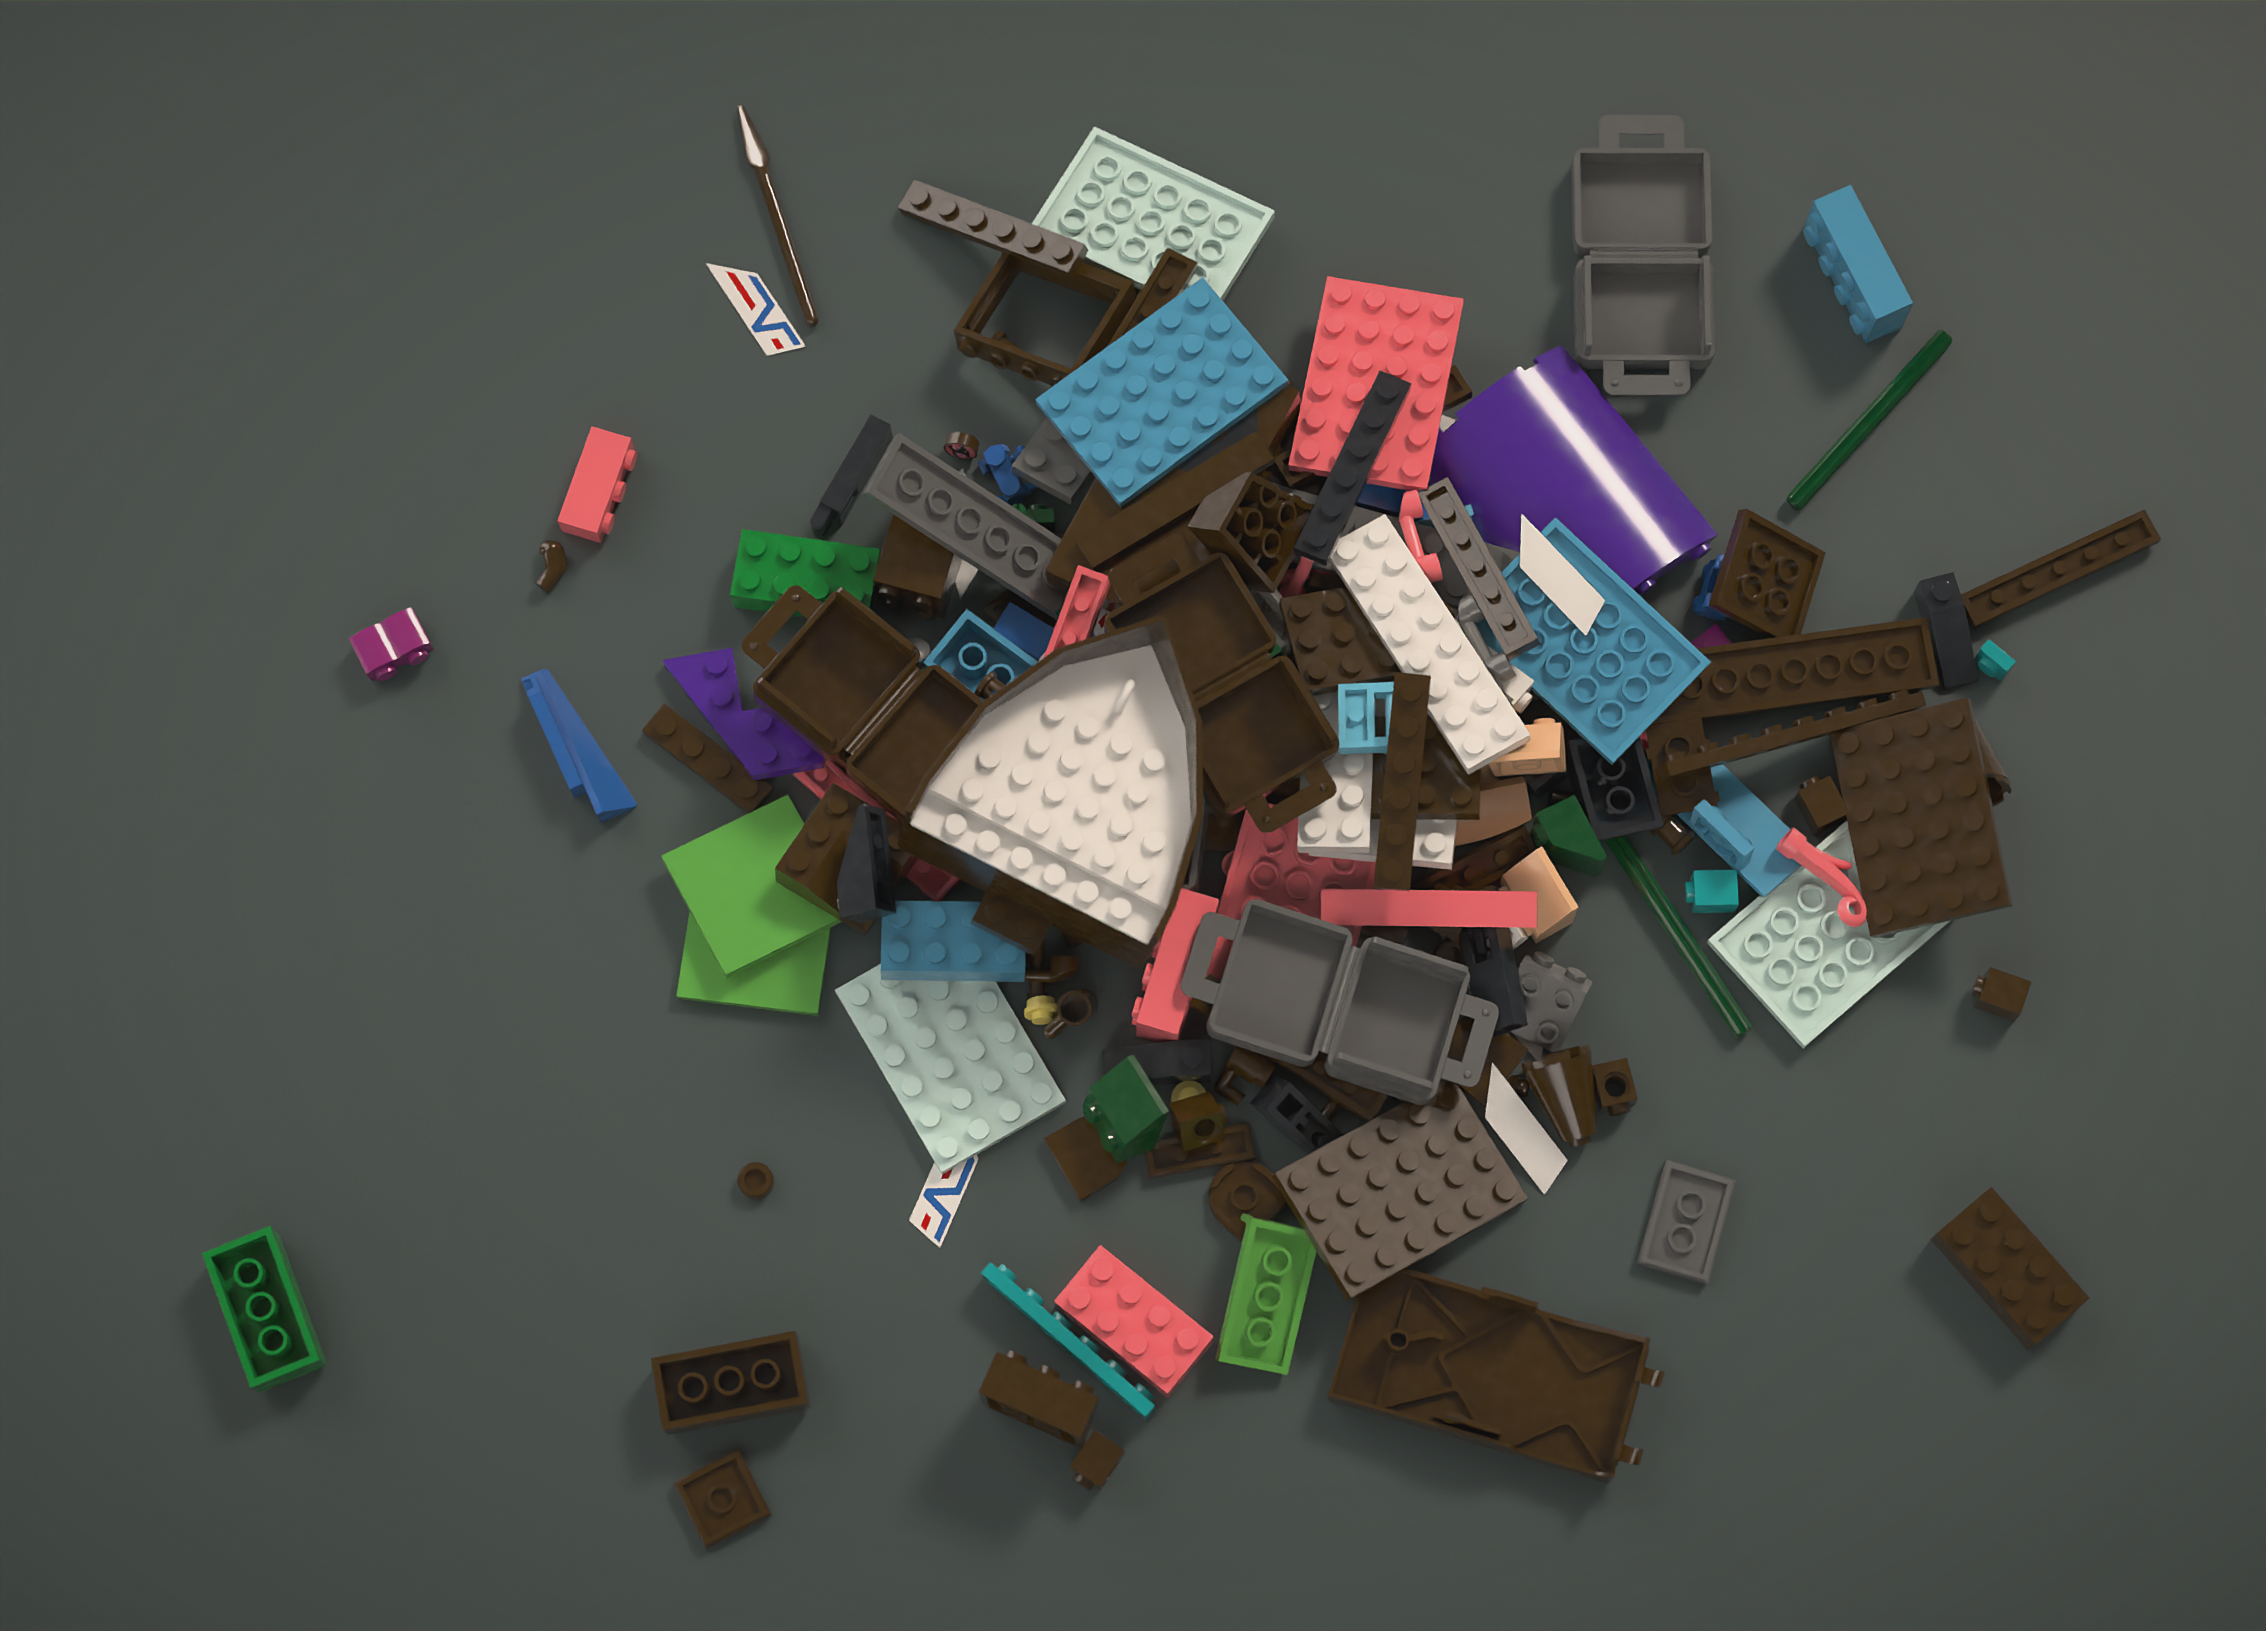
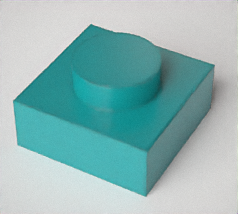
M1990 639L1987 640L1975 656L1980 670L1987 676L1996 677L2000 681L2003 680L2016 663L2014 659Z

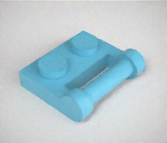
M1394 682L1338 684L1340 754L1384 753L1387 755ZM1375 699L1385 700L1386 737H1375Z

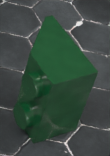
M1575 795L1536 813L1531 828L1533 834H1530L1536 849L1543 847L1550 861L1554 864L1593 877L1602 873L1607 856Z
M1134 1055L1126 1057L1089 1087L1082 1105L1086 1120L1094 1125L1100 1135L1103 1148L1112 1154L1117 1164L1153 1150L1169 1113V1110Z

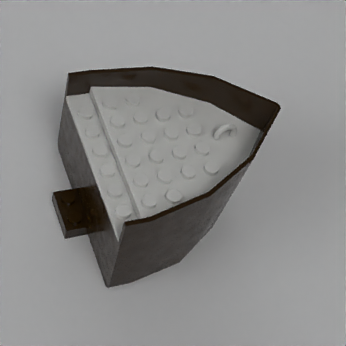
M1161 616L1154 617L1057 648L983 701L923 778L906 810L898 846L904 851L986 892L970 924L1033 956L1036 955L1050 925L1133 967L1142 968L1176 908L1203 817L1202 720L1168 620Z

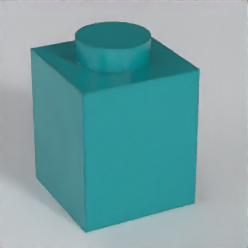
M1737 870L1693 871L1690 881H1686L1684 887L1685 902L1691 903L1692 913L1735 912L1739 905Z

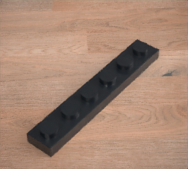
M1379 371L1294 547L1295 554L1327 566L1411 391L1412 383Z

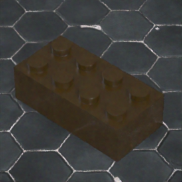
M1992 1187L1930 1239L2027 1350L2040 1342L2090 1299Z
M796 1331L651 1358L662 1430L667 1435L811 1408L800 1340Z

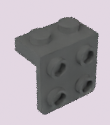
M1528 951L1518 969L1528 1025L1511 1032L1551 1052H1557L1560 1050L1582 1002L1591 987L1592 981L1586 979L1587 975L1576 968L1568 967L1565 969L1555 964L1554 959L1545 953L1538 951L1532 953Z

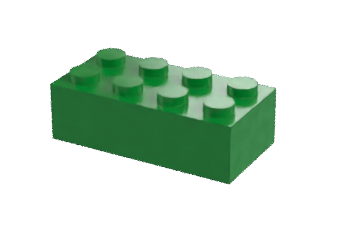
M742 529L730 597L733 606L736 608L768 612L791 586L797 585L802 587L822 604L834 591L842 587L874 612L876 592L873 578L881 552L879 548ZM796 611V612L792 615V616L804 617V616H803L800 612H798V611Z
M268 1226L202 1253L251 1389L261 1393L327 1366L278 1231Z

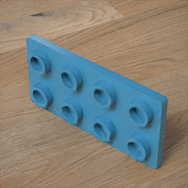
M1724 765L1711 768L1714 790L1719 792L1720 802H1717V807L1711 806L1704 799L1694 807L1693 812L1677 815L1733 870H1737V873L1761 897H1766L1802 866L1792 858L1788 860L1775 849L1790 829Z

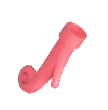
M1791 828L1775 849L1788 860L1791 858L1844 897L1839 902L1837 908L1839 918L1844 924L1851 927H1858L1864 924L1867 919V910L1862 894L1849 878L1839 870L1851 869L1852 864L1819 850L1807 842V837L1797 829ZM1849 906L1854 908L1855 915L1850 913Z

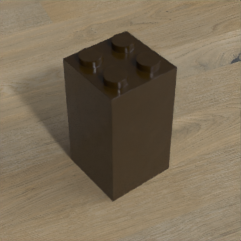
M893 515L873 578L877 601H881L882 606L891 610L900 611L902 607L914 610L917 616L933 620L935 616L945 618L962 559Z

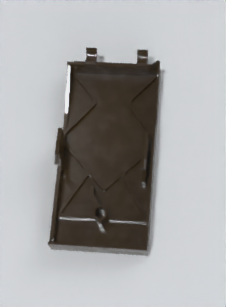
M1406 1268L1357 1296L1327 1400L1609 1484L1615 1476L1616 1466H1618L1619 1461L1631 1465H1640L1644 1449L1627 1446L1624 1444L1640 1383L1660 1388L1665 1371H1658L1645 1366L1651 1338L1537 1309L1538 1302L1484 1286H1482L1481 1290Z

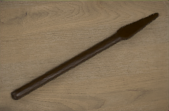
M739 105L737 110L746 161L755 170L805 322L809 327H815L819 322V318L767 166L770 160L769 155L745 107Z

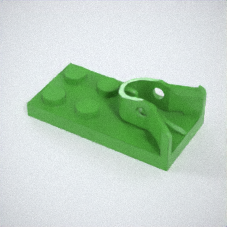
M1242 1214L1240 1220L1245 1222L1246 1228L1215 1359L1221 1362L1288 1375L1316 1249L1301 1227Z

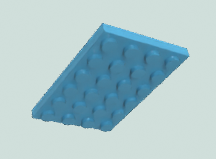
M1202 277L1035 400L1041 411L1120 508H1122L1288 386L1289 382L1287 377Z
M1555 517L1542 530L1541 534L1602 596L1605 602L1585 636L1520 568L1519 554L1501 573L1535 632L1540 645L1509 662L1533 679L1534 683L1531 690L1613 765L1710 665L1711 661ZM1486 619L1476 623L1486 644L1497 653L1503 651Z

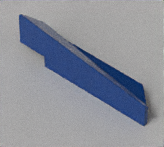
M542 669L521 678L573 797L576 798L587 793L601 823L636 808L637 802L549 670Z

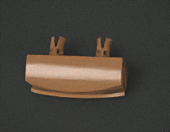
M1489 764L1481 768L1480 820H1458L1455 846L1501 834L1532 820L1527 786L1523 776L1499 780V777L1495 778Z

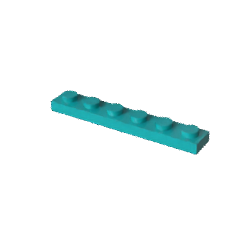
M990 1262L985 1267L981 1275L987 1283L1145 1421L1155 1411V1405L1151 1402L1154 1396L1139 1383L1133 1387L1123 1378L1127 1373L1112 1359L1107 1363L1096 1354L1100 1349L1084 1335L1078 1339L1069 1331L1072 1326L1071 1323L1057 1311L1053 1315L1048 1313L1042 1307L1045 1301L1031 1288L1028 1287L1024 1292L1014 1283L1017 1280V1276L1006 1266L1001 1264L997 1268Z

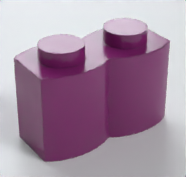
M412 607L399 611L381 623L367 627L349 638L366 675L371 681L376 679L378 681L388 680L397 674V669L402 665L422 663L429 657L428 653L434 650Z

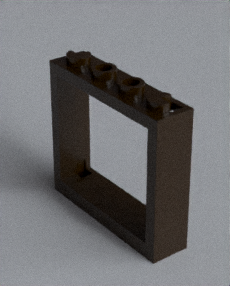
M1002 253L953 330L958 350L969 358H980L990 362L998 369H1009L1021 374L1030 381L1038 380L1053 387L1108 346L1137 298L1134 283L1132 280L1083 262L1073 278L1070 279ZM1020 271L1111 304L1072 369L980 334Z

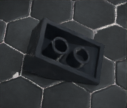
M1640 737L1613 765L1585 739L1578 738L1567 742L1565 761L1572 787L1599 842L1664 827Z

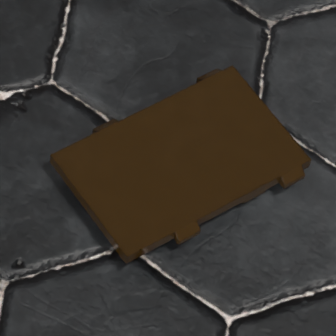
M1702 718L1651 725L1646 730L1649 748L1646 749L1647 760H1651L1658 798L1657 802L1661 816L1693 812L1694 807L1704 799L1711 806L1717 807V802H1720L1719 792L1714 790L1711 768L1662 782L1658 781L1655 768L1666 763L1664 757L1681 751H1685L1686 756L1698 754V747L1710 744L1709 739L1705 740Z

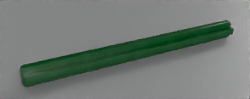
M1938 330L1793 488L1786 498V502L1792 508L1801 510L1948 349L1953 340L1944 330Z
M1623 836L1605 840L1733 1036L1738 1038L1748 1033L1752 1028L1750 1022L1628 837Z

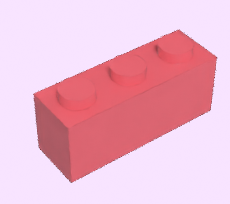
M591 427L557 520L562 532L602 543L605 533L610 534L615 520V514H612L616 502L620 503L625 494L626 483L623 481L627 470L632 471L637 460L638 453L635 451L630 437Z

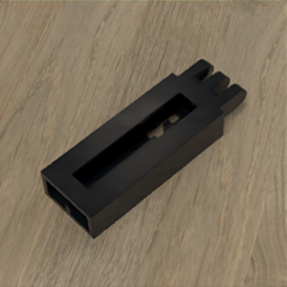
M870 414L810 519L813 534L817 538L824 537L834 521L841 525L845 522L893 439L889 423Z
M1467 927L1468 931L1459 935L1465 966L1469 967L1471 996L1492 1002L1499 1010L1492 1038L1527 1026L1528 1021L1509 927ZM1488 939L1490 942V947H1487L1486 940ZM1489 952L1492 953V958H1489Z

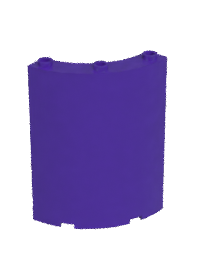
M1563 345L1537 356L1533 360L1535 366L1524 371L1520 366L1498 380L1455 413L1459 420L1455 421L1444 432L1439 428L1429 484L1432 486L1447 477L1449 478L1463 505L1471 504L1474 513L1471 516L1472 521L1485 543L1520 552L1521 513L1540 533L1556 517L1638 595L1643 596L1656 585L1654 581L1692 558L1698 561L1712 549L1709 543L1718 536L1716 531Z

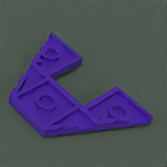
M732 648L663 660L665 669L679 683L688 698L694 702L710 726L716 730L727 744L729 750L743 764L744 769L752 779L760 780L824 768L827 759L764 708L743 711Z

